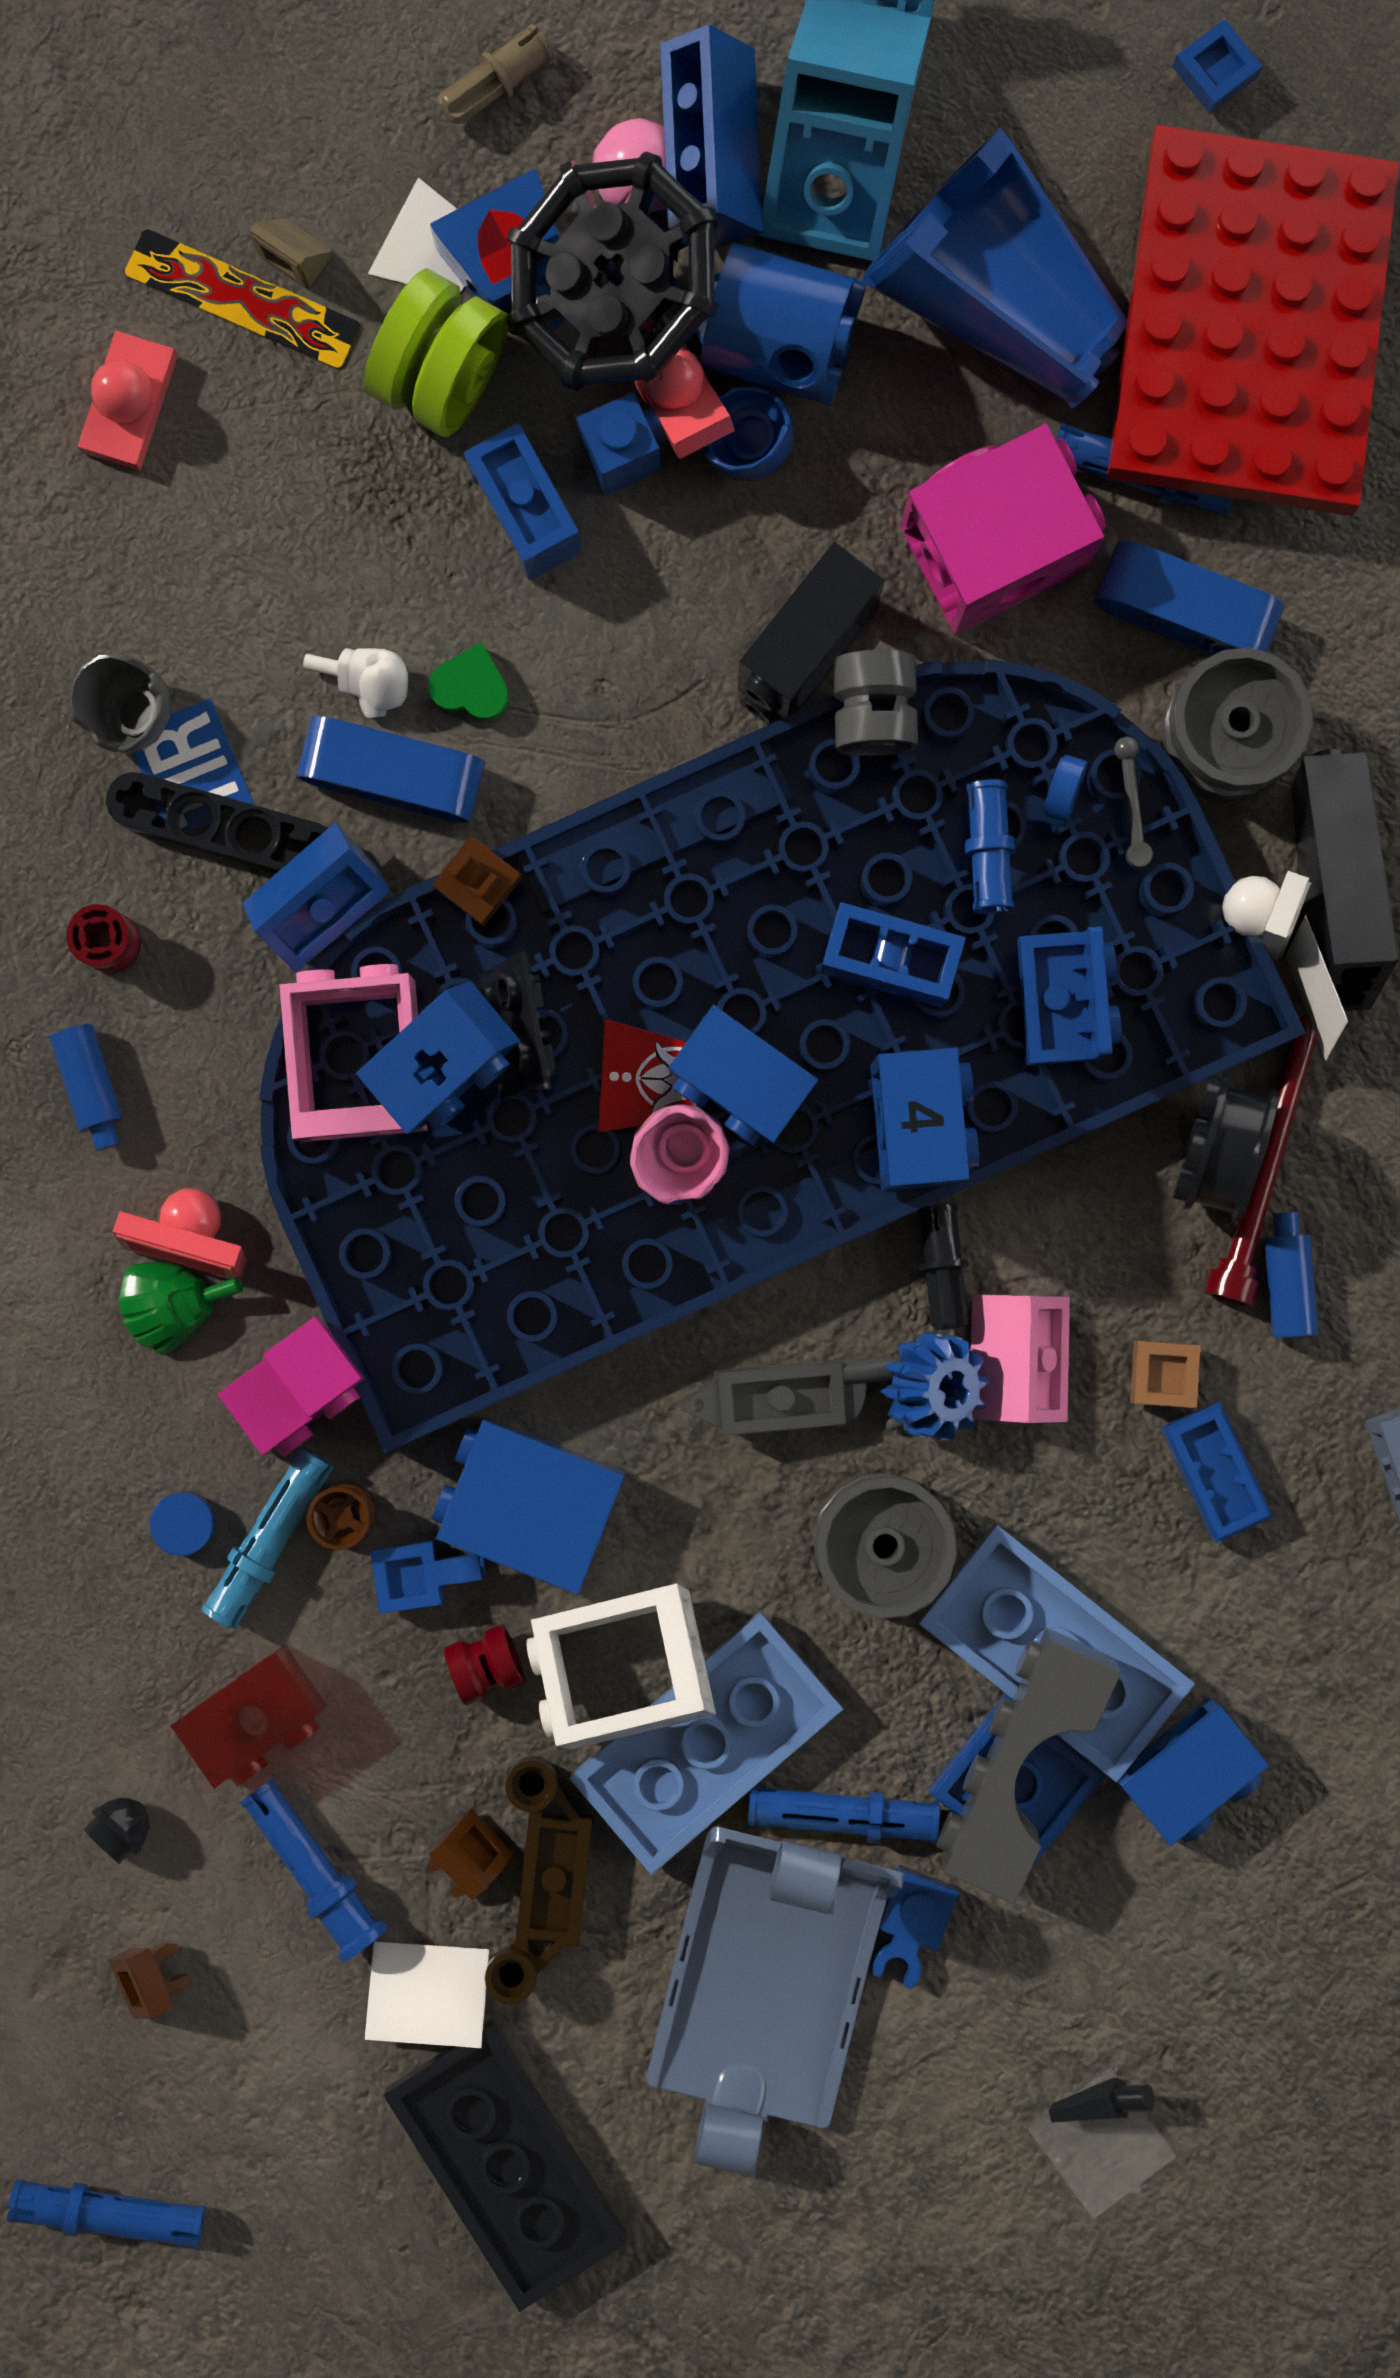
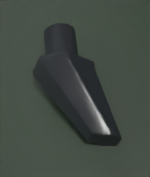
M1111 2078L1053 2103L1049 2109L1051 2123L1127 2118L1129 2112L1152 2111L1155 2097L1152 2087L1148 2084L1127 2086L1126 2081L1119 2078Z

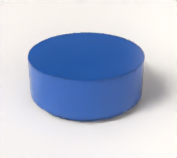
M1067 754L1061 757L1043 810V812H1046L1045 816L1068 822L1088 761Z
M182 1491L163 1498L155 1506L150 1517V1532L153 1540L163 1551L176 1556L190 1555L204 1548L212 1539L216 1529V1516L211 1504L204 1497L194 1492Z

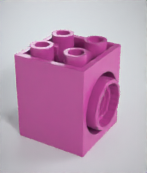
M1047 423L1001 446L983 447L954 460L937 471L924 484L910 490L908 493L900 529L954 636L1085 572L1104 538L1102 530L1106 528V523L1101 508L1091 494L1083 496L1073 474L1077 473L1074 456L1063 438L1054 439Z

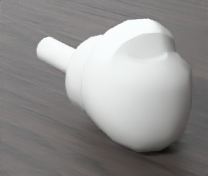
M345 648L338 660L306 654L304 657V669L338 676L339 692L358 697L362 712L367 718L385 717L387 710L401 706L407 697L408 672L401 656L395 652L376 648H358L356 650Z

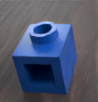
M634 392L576 417L579 441L604 496L661 471L659 446L666 443L664 432L652 407L642 411Z

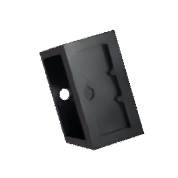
M834 541L739 661L738 691L744 695L740 700L742 705L755 717L767 724L773 718L778 721L798 712L833 669V659L843 655L877 613L885 580Z

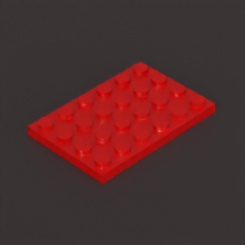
M1155 126L1150 143L1106 479L1354 516L1361 500L1399 162L1169 126Z

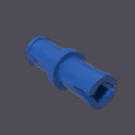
M993 779L974 781L972 784L966 785L969 797L971 838L965 841V856L972 858L973 912L981 914L1008 912V910L1014 909L1011 890L1010 855L1016 852L1015 838L1008 836L1007 782Z

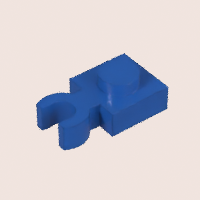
M898 1865L896 1871L905 1873L903 1886L894 1898L887 1899L879 1926L880 1930L890 1933L892 1936L890 1940L881 1943L876 1948L871 1964L873 1975L881 1977L887 1961L895 1957L904 1959L907 1962V1969L903 1975V1985L906 1988L912 1989L918 1982L921 1974V1965L917 1955L919 1947L921 1945L938 1951L957 1901L959 1890L957 1886Z

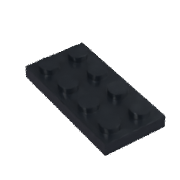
M493 2020L483 2025L481 2048L450 2046L385 2089L384 2098L519 2312L627 2243V2232Z

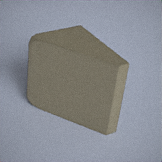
M285 218L255 222L249 230L259 257L304 288L306 286L308 288L311 287L332 256V250Z

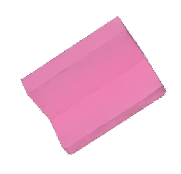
M973 1296L971 1351H975L978 1355L984 1357L977 1374L984 1375V1377L991 1381L980 1389L979 1398L988 1408L979 1411L973 1410V1419L1021 1423L1068 1422L1070 1297Z

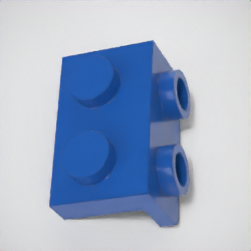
M1102 926L1088 927L1084 932L1020 936L1017 939L1027 1066L1097 1061L1111 1056L1112 1044H1120L1121 1017L1118 1006H1109L1107 980H1115L1116 955L1113 942L1103 941Z

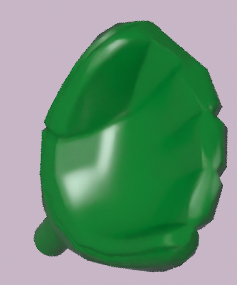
M142 1262L129 1266L124 1272L118 1298L120 1314L124 1317V1326L135 1338L136 1342L145 1348H152L157 1353L164 1355L177 1350L193 1337L212 1315L214 1301L241 1293L244 1287L241 1279L238 1277L208 1287L198 1274L190 1269H186L184 1266L169 1262Z

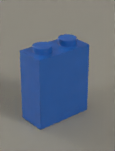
M489 1417L482 1420L479 1429L468 1426L455 1458L456 1462L465 1465L457 1487L444 1486L432 1516V1520L442 1524L436 1539L578 1595L626 1471Z

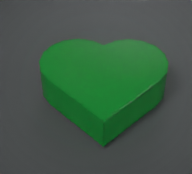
M482 642L439 665L429 678L428 690L431 699L440 710L446 713L457 714L466 711L471 718L479 722L489 723L498 720L504 715L509 706V694L505 682Z

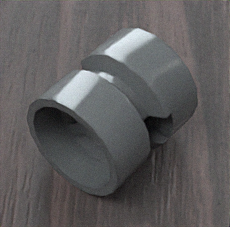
M864 650L843 654L834 658V698L844 703V707L835 713L836 751L851 756H886L917 749V710L907 705V700L916 694L915 656L899 650ZM872 707H882V711H872Z

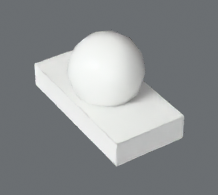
M1287 871L1281 890L1276 883L1266 877L1250 876L1241 878L1224 896L1222 910L1225 921L1229 926L1232 925L1236 929L1235 932L1242 936H1263L1261 942L1265 944L1271 959L1278 961L1279 958H1283L1311 885L1308 882L1309 878Z

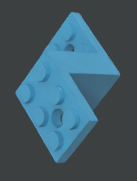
M806 0L787 58L762 209L763 232L759 233L758 236L874 261L880 254L904 134L922 65L935 0ZM832 174L844 182L847 191L842 196L829 198L817 191L813 181L820 175Z

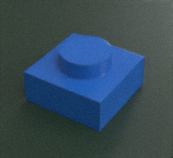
M1223 19L1176 55L1172 67L1208 113L1211 114L1258 78L1263 66L1227 20Z

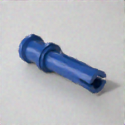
M273 1778L239 1802L242 1807L246 1808L309 1898L305 1903L308 1908L306 1912L311 1919L319 1918L340 1948L337 1956L342 1964L364 1950L388 1930L383 1920L375 1921L354 1891L357 1886L352 1876L348 1877L346 1873L341 1876L338 1874L278 1789Z

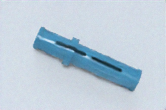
M302 1446L297 1450V1454L289 1465L290 1467L276 1486L248 1536L245 1537L240 1547L234 1546L227 1556L230 1564L217 1587L201 1608L207 1616L228 1628L237 1629L248 1606L263 1583L271 1582L277 1572L273 1567L280 1557V1553L288 1540L291 1539L319 1489L335 1468L333 1464Z

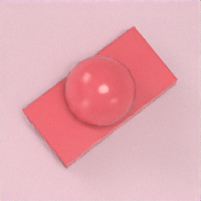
M115 330L105 363L98 368L91 381L92 403L77 446L83 454L141 471L178 358L174 348Z
M686 344L662 370L663 378L652 385H649L645 380L633 381L648 408L652 407L664 435L679 459L735 431L729 413L704 375L701 362L688 349Z
M184 1188L171 1194L161 1207L159 1222L120 1211L113 1229L116 1239L125 1250L230 1280L236 1277L241 1279L247 1263V1258L241 1246L214 1239L220 1229L222 1214L216 1200L210 1194L200 1189Z

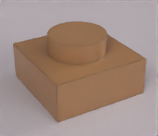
M1134 1341L1130 1403L1197 1408L1201 1345Z

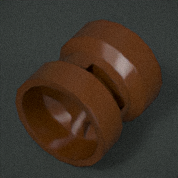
M350 1482L336 1484L319 1493L310 1503L306 1515L307 1528L313 1539L322 1547L332 1550L348 1549L365 1539L373 1530L377 1519L376 1503L371 1494L360 1485Z

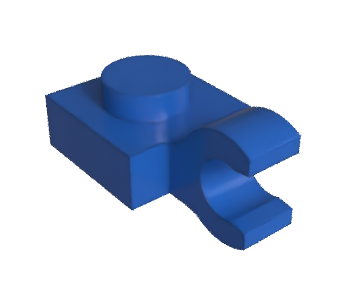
M436 1540L382 1547L370 1551L379 1614L442 1605L445 1602L443 1585L478 1581L487 1576L485 1558L471 1552L439 1558Z

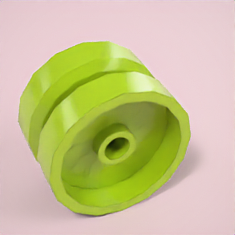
M428 268L423 269L415 274L402 289L380 327L366 364L363 380L365 393L396 410H400L412 402L414 421L436 434L448 438L460 428L471 414L496 369L509 329L506 321L509 314L477 296L461 305L460 286Z

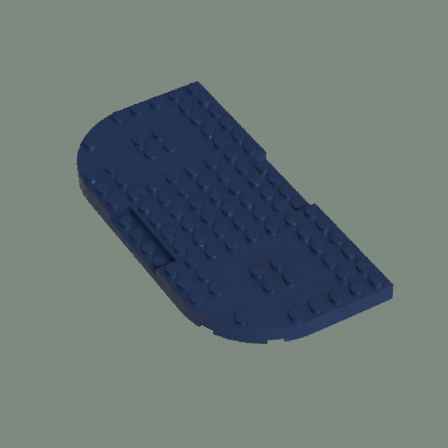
M987 659L986 662L942 663V661L926 662L915 665L916 694L907 700V705L917 710V749L886 756H851L837 752L835 713L844 707V703L831 696L491 850L522 875V879L484 927L433 888L432 883L440 875L438 874L379 903L346 929L343 935L307 971L334 970L335 979L360 977V967L396 964L398 965L399 974L409 973L415 980L418 1015L446 989L471 981L477 987L480 984V974L517 953L526 951L533 975L540 976L544 1007L537 1009V1012H546L547 1020L539 1022L540 1031L550 1032V1038L542 1042L543 1045L551 1044L557 1076L551 1077L552 1090L537 1093H528V1090L507 1099H500L498 1084L492 1082L481 1090L473 1084L459 1097L465 1107L452 1120L436 1131L427 1124L428 1131L413 1132L407 1135L402 1133L300 1142L292 1139L282 1015L278 1021L265 1060L260 1089V1101H262V1146L260 1147L268 1189L283 1229L329 1331L365 1379L355 1386V1389L360 1396V1400L384 1453L1305 1034L1306 1032L1267 948L1261 942V936H1242L1235 932L1236 929L1232 925L1229 926L1225 921L1222 910L1224 896L1236 882L1200 804L1184 775L1165 749L1156 740L1152 742L1138 726L1120 713L1122 709L1088 687L1061 675L1024 664ZM872 707V711H882V707ZM1123 737L1135 739L1139 746V753L1134 762L1144 842L1151 847L1153 852L1150 863L1140 869L1131 867L1126 860V852L1132 844L1122 761L1116 757L1114 752L1116 742ZM1066 754L1088 761L1068 822L1045 816L1046 812H1043L1057 765L1061 757H1064ZM980 780H1003L1007 782L1008 836L1015 838L1016 852L1010 855L1011 890L1014 909L994 914L973 912L972 858L965 856V841L971 838L969 797L966 785ZM840 902L966 937L949 999L942 1008L819 974ZM1102 926L1103 941H1112L1115 948L1116 977L1115 980H1107L1109 1006L1117 1005L1120 1011V1044H1112V1055L1104 1060L1027 1066L1017 939L1020 936L1084 932L1088 927ZM397 998L306 1006L315 1111L381 1105L356 1073L400 1033ZM715 1005L816 1077L818 1082L772 1146L760 1139L758 1144L753 1147L740 1139L724 1126L730 1116L711 1102H708L703 1110L721 1123L730 1147L726 1173L704 1197L664 1204L658 1202L638 1186L630 1165L635 1131L640 1126L598 1132L605 1019L687 1042L710 1008ZM958 1047L959 1063L970 1062L972 1070L973 1101L967 1102V1105L963 1106L965 1128L975 1127L977 1131L979 1166L972 1167V1170H969V1180L957 1185L881 1191L870 1065L878 1054ZM445 1056L438 1063L440 1068L448 1061Z

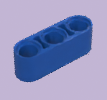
M1119 541L1116 544L1094 599L1095 605L1107 614L1211 655H1215L1222 650L1253 648L1267 652L1284 611V604L1269 593L1147 545L1132 541Z
M312 716L296 778L326 790L465 824L470 823L486 762L474 755L329 717Z

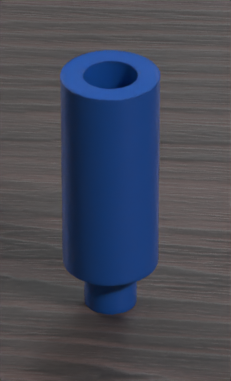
M93 1024L73 1026L50 1035V1043L79 1132L90 1131L96 1151H103L120 1145L114 1124L123 1120Z
M1298 1212L1273 1214L1275 1237L1264 1238L1272 1337L1318 1335L1310 1234L1300 1235Z

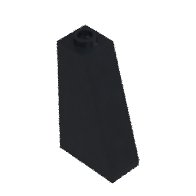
M1327 749L1316 752L1311 756H1304L1292 783L1298 874L1309 878L1308 882L1311 883L1301 908V921H1303L1306 915L1343 1010H1371L1398 962V953L1367 753L1346 754L1339 749Z

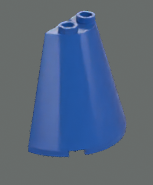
M1001 128L990 136L951 175L931 200L913 215L880 252L862 276V279L873 290L1057 397L1064 399L1071 408L1079 405L1097 387L1099 381L1096 376L1106 369L1120 353V350L1114 344L1127 326V319L1010 138Z

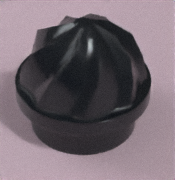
M117 1798L106 1802L100 1807L96 1806L91 1812L95 1816L94 1819L83 1831L117 1864H120L131 1852L137 1856L142 1850L141 1847L150 1829L149 1816L145 1806L139 1801L130 1798Z

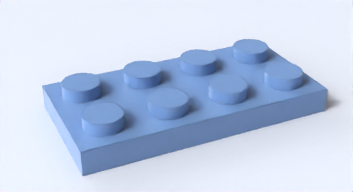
M994 1523L951 1577L943 1590L917 1620L922 1627L1012 1699L1022 1681L1021 1677L1015 1675L1021 1654L1029 1640L1039 1643L1046 1627L1115 1658L1121 1675L1095 1731H1069L1057 1735L1116 1783L1195 1685L1193 1681L996 1523Z
M761 1610L704 1658L716 1715L609 1740L570 1774L569 1779L651 1875L843 1710L839 1701ZM673 1686L650 1706L676 1700Z

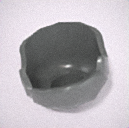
M101 653L81 665L73 679L69 693V713L73 722L88 732L96 745L114 753H140L158 741L171 717L168 687L161 676L142 661L124 654Z

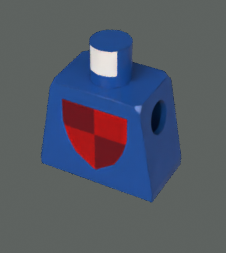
M535 169L430 223L437 251L471 296H477L507 314L511 313V244L506 241L509 229H517L544 196V191ZM555 224L544 235L542 240L553 244L558 241L559 236ZM537 254L536 304L550 297V285L545 274L547 263L550 259ZM561 315L546 323V325L554 331L564 322L565 318Z

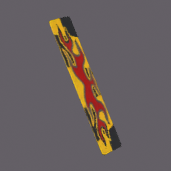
M149 229L142 232L125 269V274L132 279L335 368H340L343 365L360 328L359 322Z

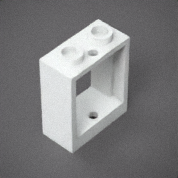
M676 1583L531 1620L534 1637L527 1639L528 1658L536 1676L542 1675L546 1699L541 1700L539 1703L540 1719L546 1736L548 1738L554 1737L557 1747L573 1750L716 1715L690 1592ZM657 1611L676 1700L576 1724L559 1635Z

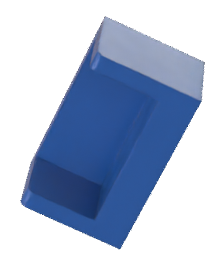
M519 422L463 452L474 483L480 485L519 556L522 570L528 580H532L582 553L579 531Z
M335 822L246 899L242 905L254 932L297 973L386 896L390 889L374 862Z

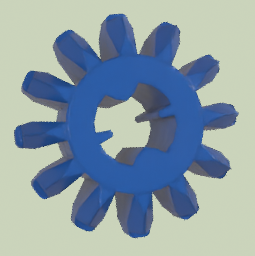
M937 1333L918 1334L916 1342L908 1341L905 1344H898L900 1363L892 1362L884 1365L893 1375L892 1384L880 1392L886 1395L887 1398L895 1399L887 1415L894 1418L896 1422L903 1423L904 1431H908L910 1435L920 1438L930 1437L944 1441L954 1439L957 1430L974 1429L972 1411L988 1408L979 1398L980 1389L991 1381L984 1377V1375L977 1374L984 1357L978 1355L975 1351H969L968 1342L963 1341L962 1338L950 1335L942 1337L941 1334Z

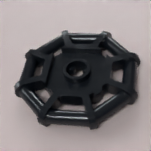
M645 151L639 158L577 164L574 160H570L560 166L561 175L517 229H509L506 241L511 244V313L507 316V324L512 334H520L561 376L564 387L578 391L588 384L645 380L649 385H652L663 378L662 370L708 316H716L719 304L714 301V230L719 225L718 218L713 208H705L662 166V159L659 155ZM633 186L627 204L615 205L609 202L596 204L591 190ZM654 195L680 220L678 226L667 232L647 214ZM575 200L580 214L555 244L542 240L567 207ZM687 246L689 291L679 289L678 280L673 277V260L678 263V251ZM536 254L550 259L545 273L547 282L550 285V297L537 304ZM620 257L624 258L625 262L620 268L622 275L625 277L622 284L617 287L609 282L602 287L601 279L604 266L609 261L615 262ZM672 304L681 306L682 308L651 343L648 336L650 330ZM563 315L580 332L575 350L571 351L546 323ZM623 338L626 341L630 340L632 344L633 355L595 358L600 343L610 342L608 339Z

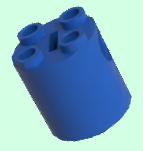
M732 243L721 272L714 275V301L719 304L716 316H708L696 330V334L702 344L700 362L703 369L832 406L842 369H845L855 333L852 332L854 319L858 317L867 283L864 280Z

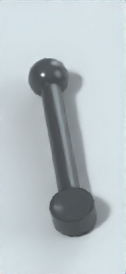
M1123 737L1116 742L1114 752L1116 757L1122 761L1132 844L1126 852V860L1131 867L1140 869L1150 863L1153 852L1151 847L1144 842L1134 762L1139 753V746L1135 739Z

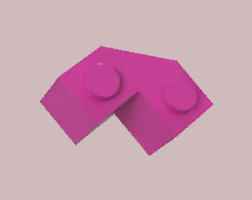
M315 1316L263 1354L265 1358L263 1361L217 1394L261 1455H268L277 1449L282 1457H285L314 1435L308 1428L309 1424L322 1414H325L330 1420L357 1401L360 1396L354 1388L365 1379L321 1318Z

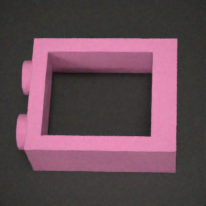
M377 964L360 967V977L335 979L334 970H309L296 973L297 983L279 984L292 1139L300 1142L405 1133L382 1105L315 1111L306 1006L397 998L399 1032H401L418 1016L416 984L409 973L399 974L398 965ZM425 1125V1126H423V1127H421V1128H419V1129H417V1130H415V1131H413V1132H425V1131H428L427 1125Z

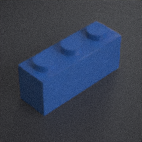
M708 24L661 43L660 52L666 170L705 208L714 209L719 221L718 227L714 230L715 249L762 233L763 221L755 49ZM667 208L668 229L671 230L679 225L680 220Z

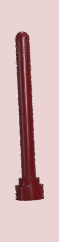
M1308 1015L1299 1017L1306 1033L1290 1040L1276 1087V1090L1279 1091V1099L1267 1150L1241 1223L1236 1225L1227 1259L1220 1258L1217 1269H1210L1204 1289V1294L1233 1304L1252 1307L1259 1286V1282L1254 1280L1257 1269L1251 1266L1317 1040Z

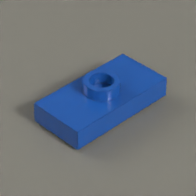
M1213 1402L1159 1427L1213 1542L1218 1543L1273 1517L1220 1402Z

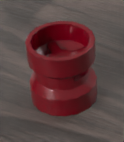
M92 904L81 908L72 916L67 926L66 941L70 952L77 960L102 973L115 974L127 970L135 963L141 952L142 939L137 926L128 917L107 905Z
M504 1624L486 1630L482 1639L473 1643L460 1640L444 1647V1655L450 1676L465 1706L483 1700L487 1691L496 1687L509 1690L526 1682L516 1647Z

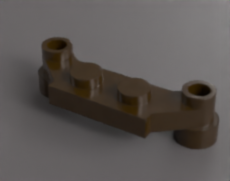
M529 1756L517 1761L510 1769L505 1785L506 1794L510 1802L516 1808L529 1812L516 1936L507 1946L497 1951L490 1959L485 1973V1984L489 1994L495 2000L510 2005L518 2004L527 1999L534 1990L537 1974L565 1946L579 1947L593 1815L580 1814L559 1782L553 1766L546 1759L539 1756ZM529 1771L537 1772L543 1777L544 1784L540 1787H530L524 1782L522 1775ZM516 1963L523 1969V1973L510 1975L504 1970L503 1965Z

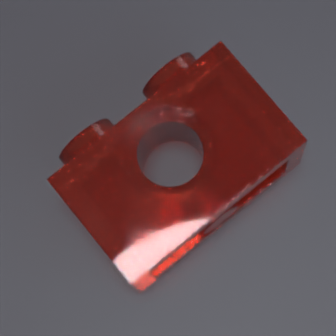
M284 1644L184 1714L171 1725V1728L214 1789L229 1778L238 1787L268 1765L263 1754L283 1741L288 1750H290L315 1733L320 1727L314 1718L327 1707V1704ZM255 1706L265 1713L268 1719L266 1734L259 1736L251 1735L242 1728L239 1722L241 1707Z

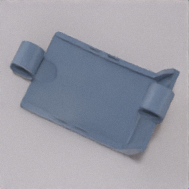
M716 1826L707 1832L646 2075V2083L652 2087L705 2099L695 2144L693 2163L756 2178L757 2157L763 2131L768 2122L767 2115L822 2129L830 2125L887 1899L894 1898L901 1891L905 1873L847 1859L845 1855L784 1840L778 1842Z

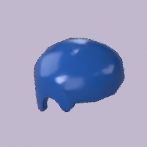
M758 385L734 386L720 395L719 399L729 413L735 431L703 447L704 456L716 470L736 481L761 480L779 470L788 458L793 443V422L785 402L776 393H772L770 390Z

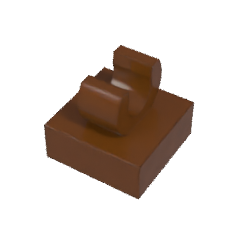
M470 835L432 883V886L484 927L520 882L522 875Z
M470 1809L451 1827L428 1854L432 1859L429 1861L427 1869L434 1873L441 1867L456 1883L450 1893L454 1897L466 1894L473 1901L489 1887L514 1856V1853Z
M159 1944L151 1950L149 1948H130L108 1960L133 2018L153 2019L170 2010L174 2005L169 1993L181 1992L191 1983L192 1979L189 1974H179L170 1980H166L161 1974L163 1960L179 1951L177 1944Z

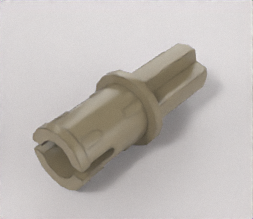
M530 24L502 48H499L492 54L488 52L481 54L478 57L479 65L439 94L438 102L445 116L453 124H463L498 97H502L505 100L513 95V88L531 73L554 59V54L548 40L542 32L538 33V28L535 25Z

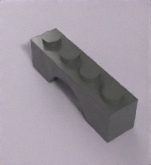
M1047 1627L1039 1643L1029 1640L1026 1644L1015 1671V1675L1021 1677L1022 1681L1013 1700L1003 1697L989 1727V1733L996 1736L986 1758L978 1754L974 1758L963 1784V1790L970 1793L960 1815L952 1811L949 1813L936 1845L937 1848L944 1850L942 1853L944 1873L1013 1905L1016 1903L1041 1848L1037 1828L1023 1814L1015 1799V1783L1020 1767L1036 1746L1054 1735L1069 1731H1095L1121 1675L1115 1658Z

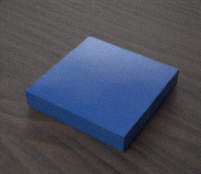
M1006 1693L1003 1694L928 1789L930 1795L958 1815L961 1814L970 1794L963 1790L967 1772L977 1754L985 1758L987 1757L996 1736L989 1733L994 1713L1003 1697L1013 1700ZM1058 1735L1044 1740L1029 1753L1020 1767L1015 1783V1799L1018 1806L1038 1830L1041 1848L1033 1866L1106 1776L1103 1771Z

